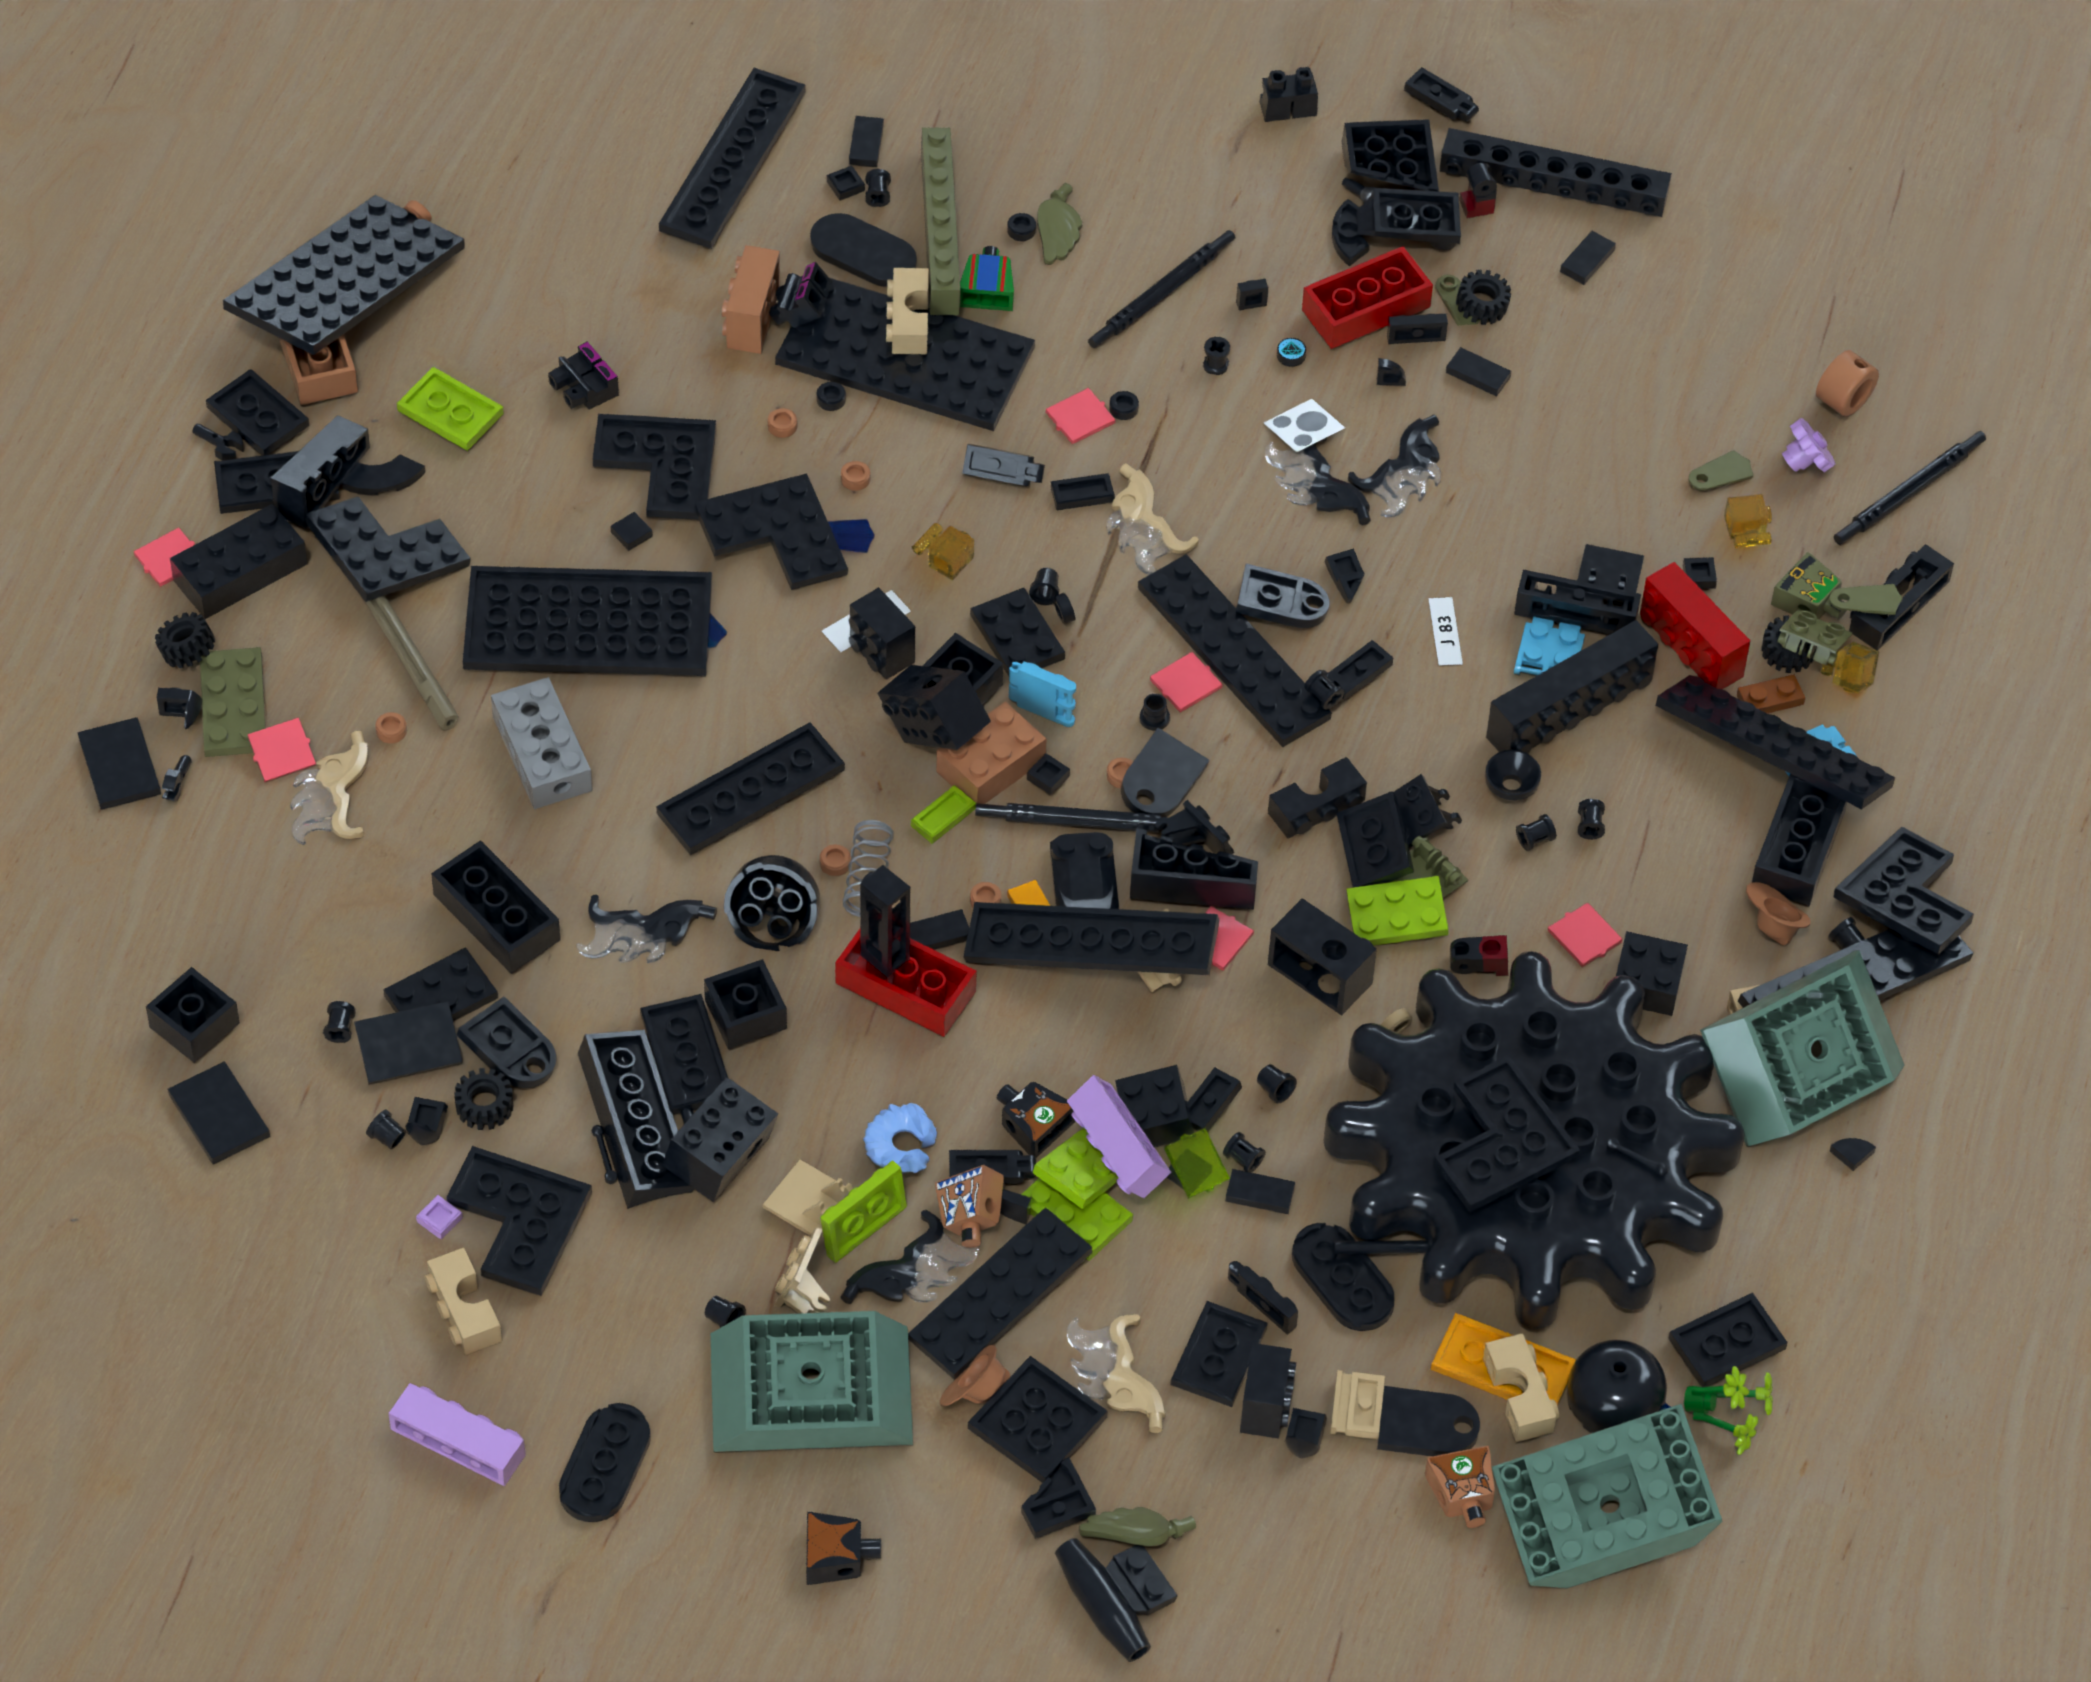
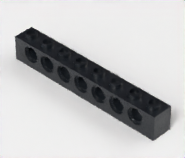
M1448 128L1439 172L1467 177L1466 173L1470 167L1478 163H1486L1490 166L1491 175L1498 184L1659 217L1663 216L1672 173L1452 128Z

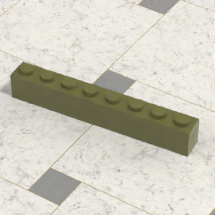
M938 127L922 128L921 167L927 268H929L930 315H959L960 276L951 129Z

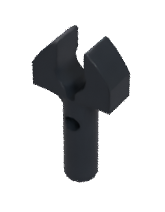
M199 423L193 427V434L216 446L214 449L215 457L220 460L237 459L236 451L227 447H235L244 452L242 438L239 433L233 430L228 435L221 436Z
M181 756L175 769L167 770L162 789L166 790L162 796L163 799L178 801L181 795V782L192 763L190 756Z

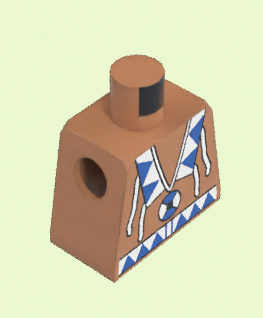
M985 1165L935 1182L942 1225L945 1229L961 1236L964 1247L973 1248L980 1246L981 1231L996 1226L999 1222L1004 1175Z

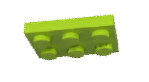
M432 367L397 402V411L466 451L504 414L502 405L435 367Z
M1439 876L1346 889L1353 933L1360 938H1366L1373 946L1449 935Z
M1085 1128L1079 1130L1037 1162L1033 1170V1174L1082 1209L1117 1183L1116 1180L1118 1179L1116 1173L1108 1169L1102 1162L1101 1158L1104 1156L1102 1152L1088 1141L1086 1136L1089 1133Z
M893 1160L885 1167L876 1170L871 1178L859 1187L853 1188L844 1199L835 1206L829 1207L820 1217L826 1255L834 1263H837L907 1208L902 1170Z
M1040 1178L1021 1194L1031 1197V1215L1033 1217L1046 1207L1091 1245L1092 1254L1086 1258L1088 1261L1133 1221V1214L1106 1192L1083 1209Z

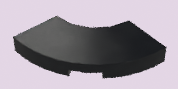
M1349 199L1339 207L1334 216L1332 242L1339 257L1348 266H1351L1369 252L1370 245L1363 238V235L1357 234V209L1359 206Z
M401 454L392 461L382 465H366L358 462L343 481V489L363 495H379V492L393 489L399 491L416 482L425 473V466Z

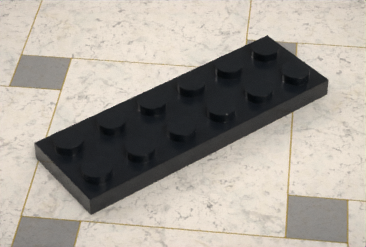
M809 722L656 806V813L687 852L692 855L844 771L845 763L812 723Z
M1045 1207L908 1333V1340L955 1380L969 1367L984 1348L996 1343L1092 1254V1246Z

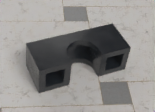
M1345 757L1321 769L1319 788L1323 793L1310 795L1303 792L1296 783H1293L1269 795L1268 814L1289 839L1297 834L1306 833L1311 827L1323 821L1332 820L1338 812L1361 804L1365 801L1367 782L1350 760Z

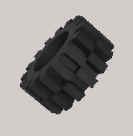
M1480 269L1476 270L1475 274L1471 271L1467 277H1463L1456 298L1458 311H1464L1463 317L1467 319L1471 316V322L1476 323L1477 319H1479L1482 325H1486L1487 320H1489L1490 324L1496 322V319L1500 321L1503 318L1511 298L1510 285L1506 286L1507 280L1505 278L1499 280L1500 274L1496 273L1492 276L1490 275V270H1486L1485 274H1482ZM1484 293L1489 295L1493 300L1483 301L1478 299L1474 294Z
M186 612L182 613L181 618L176 615L172 617L174 621L169 622L167 620L164 622L165 628L160 627L157 630L159 634L155 635V643L165 662L170 664L171 667L177 665L178 668H183L185 663L188 667L193 666V661L201 662V656L207 657L210 654L208 649L213 650L215 638L201 614L197 615V613L192 612L189 616Z
M1785 615L1783 621L1777 617L1774 619V623L1770 622L1767 625V629L1765 628L1761 647L1763 658H1768L1767 664L1770 666L1775 663V669L1778 671L1782 667L1786 668L1785 673H1791L1792 668L1795 669L1796 673L1801 672L1802 667L1807 669L1810 663L1814 661L1816 649L1811 659H1809L1807 654L1810 643L1807 644L1802 656L1798 654L1799 649L1795 653L1782 648V645L1777 641L1781 633L1780 628L1789 619V615Z
M479 1068L480 1074L477 1075L474 1070L469 1071V1079L463 1075L460 1078L461 1084L457 1083L455 1087L456 1092H454L457 1115L460 1116V1120L463 1123L467 1120V1126L470 1128L477 1124V1129L483 1130V1126L488 1125L489 1130L494 1129L495 1122L501 1126L504 1124V1118L508 1120L511 1116L510 1111H513V1094L510 1081L508 1079L505 1080V1075L501 1072L496 1077V1070L490 1069L489 1074H486L485 1068ZM480 1093H491L496 1096L495 1102L486 1106L474 1104L472 1098Z

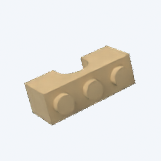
M894 268L893 280H888L887 297H893V302H887V319H892V324H887L886 342H892V354H927L928 313L912 311L917 309L928 310L929 268Z
M464 1247L428 1260L429 1274L424 1275L430 1293L436 1292L439 1301H436L442 1319L448 1318L451 1327H448L454 1345L460 1344L464 1354L468 1355L502 1342L500 1323L489 1300L474 1304L461 1300L464 1295L478 1290L476 1272Z
M1523 1333L1485 1343L1483 1361L1493 1386L1514 1384L1524 1392L1507 1400L1505 1416L1515 1441L1520 1442L1554 1433L1555 1422L1559 1418V1411L1555 1400H1550L1546 1392L1548 1384L1542 1371L1538 1372L1536 1367L1537 1358L1533 1345H1527Z

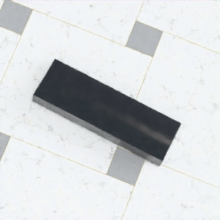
M645 1030L585 1034L578 1050V1056L600 1125L604 1129L605 1141L615 1172L617 1173L627 1209L663 1197L693 1193V1187L662 1166L670 1140L678 1132Z

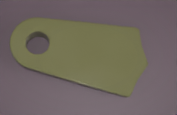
M1453 275L1439 277L1435 285L1436 290L1457 326L1477 325L1481 320L1477 319L1476 323L1471 322V316L1466 319L1463 317L1464 311H1458L1456 298L1461 281ZM1446 282H1451V283H1453V285L1449 286V285H1446L1445 283H1446Z
M1733 450L1692 470L1688 480L1695 489L1705 491L1753 478L1750 460Z
M1895 584L1838 588L1830 595V603L1833 607L1842 611H1861L1862 613L1895 615L1898 606L1902 602V596L1897 591ZM1844 599L1847 600V602H1840L1839 600Z

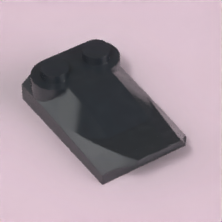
M1373 188L1369 199L1357 209V234L1427 241L1439 250H1450L1454 248L1456 243H1460L1461 238L1459 194L1457 192Z
M1100 832L1060 835L1050 842L1056 906L1119 909L1112 838Z

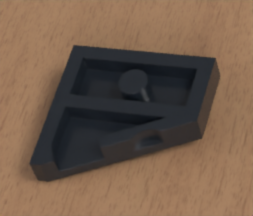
M1068 1457L1061 1462L1060 1469L1051 1478L1047 1477L1040 1485L1038 1492L1031 1495L1021 1505V1513L1034 1538L1037 1539L1085 1520L1090 1515H1096V1507L1071 1459Z

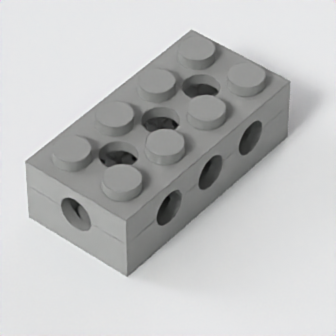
M549 677L491 695L493 719L534 809L592 791L591 769Z

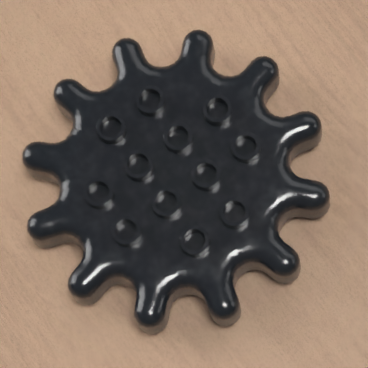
M1528 951L1522 952L1512 962L1507 993L1493 999H1480L1470 995L1456 976L1448 970L1440 968L1429 970L1419 981L1416 1000L1417 1016L1426 1028L1423 1032L1415 1035H1402L1375 1023L1362 1024L1357 1028L1350 1042L1349 1069L1358 1079L1375 1087L1381 1096L1368 1101H1342L1335 1104L1327 1113L1323 1142L1325 1149L1332 1156L1344 1160L1370 1162L1377 1166L1382 1173L1377 1178L1362 1184L1352 1196L1349 1226L1357 1237L1363 1240L1375 1241L1392 1233L1405 1230L1413 1231L1428 1241L1430 1247L1422 1260L1419 1287L1423 1296L1436 1303H1447L1454 1300L1472 1277L1480 1274L1496 1275L1506 1280L1513 1288L1515 1313L1519 1321L1527 1327L1539 1329L1551 1325L1556 1319L1561 1286L1564 1282L1573 1278L1585 1277L1598 1281L1612 1300L1624 1309L1636 1310L1647 1305L1652 1297L1656 1278V1267L1644 1248L1651 1241L1665 1239L1694 1252H1705L1712 1249L1717 1244L1724 1217L1723 1209L1716 1198L1698 1189L1690 1183L1688 1177L1700 1172H1728L1735 1168L1739 1163L1743 1147L1744 1128L1741 1122L1734 1116L1700 1112L1692 1108L1685 1100L1687 1097L1706 1088L1711 1081L1714 1068L1713 1057L1702 1035L1692 1034L1670 1043L1657 1044L1645 1040L1637 1033L1636 1028L1641 1020L1645 1000V991L1640 981L1628 975L1615 976L1595 999L1588 1002L1570 1001L1561 997L1554 990L1552 985V969L1548 959L1541 953ZM1509 1055L1578 1146L1580 1155L1578 1158L1469 1212L1434 1165L1436 1156L1485 1132L1453 1089L1454 1082ZM1611 1138H1616L1621 1146L1657 1164H1666L1669 1170L1665 1176H1660L1656 1173L1655 1169L1619 1151H1608L1606 1147L1607 1141Z

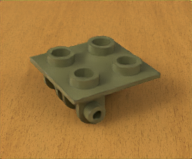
M1797 610L1780 628L1781 633L1777 642L1782 644V648L1795 653L1799 649L1798 654L1801 656L1807 644L1810 643L1807 658L1811 659L1816 649L1813 660L1827 666L1828 664H1835L1838 657L1837 651L1852 636V632L1845 630V627L1839 623H1827L1820 620L1812 612Z
M1418 836L1412 842L1414 849L1410 851L1414 872L1391 881L1397 882L1439 876L1442 896L1445 898L1468 882V879L1461 873L1458 867H1455L1448 860L1447 856L1442 855V852L1430 843L1428 838Z

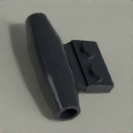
M1077 1538L1063 1543L1056 1550L1055 1555L1072 1592L1100 1633L1129 1662L1141 1658L1150 1650L1151 1645L1136 1614H1147L1148 1616L1174 1603L1178 1595L1143 1545H1135L1113 1556L1105 1568Z

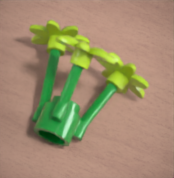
M1733 1366L1732 1375H1725L1727 1383L1724 1386H1688L1684 1396V1407L1687 1412L1693 1413V1420L1705 1421L1732 1432L1733 1436L1738 1438L1735 1446L1738 1447L1737 1454L1741 1455L1745 1449L1748 1450L1750 1448V1437H1754L1757 1433L1754 1428L1758 1423V1417H1753L1749 1414L1745 1425L1737 1424L1735 1426L1707 1415V1413L1715 1410L1717 1398H1731L1732 1409H1735L1738 1405L1743 1409L1745 1407V1397H1756V1400H1765V1411L1767 1415H1770L1772 1412L1773 1397L1771 1392L1773 1386L1771 1374L1766 1372L1765 1387H1756V1390H1748V1388L1743 1386L1746 1381V1375L1744 1373L1740 1374L1738 1368Z

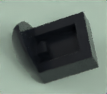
M158 687L156 698L159 715L185 717L184 728L188 729L199 715L202 698L192 690L177 687Z
M414 1097L408 1123L405 1125L409 1136L420 1145H427L437 1141L441 1134L448 1105L441 1101Z
M1293 1408L1285 1443L1294 1455L1299 1458H1307L1319 1451L1327 1419L1326 1415Z

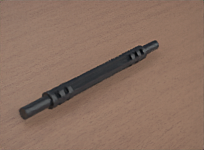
M1227 230L1211 244L1206 243L1107 320L1106 326L1088 339L1089 345L1092 348H1096L1113 334L1118 335L1214 260L1218 256V252L1235 239L1234 233L1231 230Z
M1978 431L1963 443H1956L1874 504H1871L1867 509L1853 517L1852 523L1834 535L1835 542L1841 545L1858 532H1864L1880 521L1884 516L1945 472L1966 459L1970 451L1986 440L1985 434L1982 431Z
M976 803L975 816L1006 818V821L1127 831H1136L1137 828L1152 833H1160V830L1167 828L1165 825L1160 830H1156V822L1161 818L1159 814L1007 803V806Z

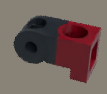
M1486 163L1475 164L1466 173L1469 181L1468 191L1460 192L1459 197L1466 218L1494 214L1497 183L1491 175V168Z
M1507 935L1467 937L1452 941L1450 944L1451 970L1458 974H1470L1477 971L1496 972V976H1509Z

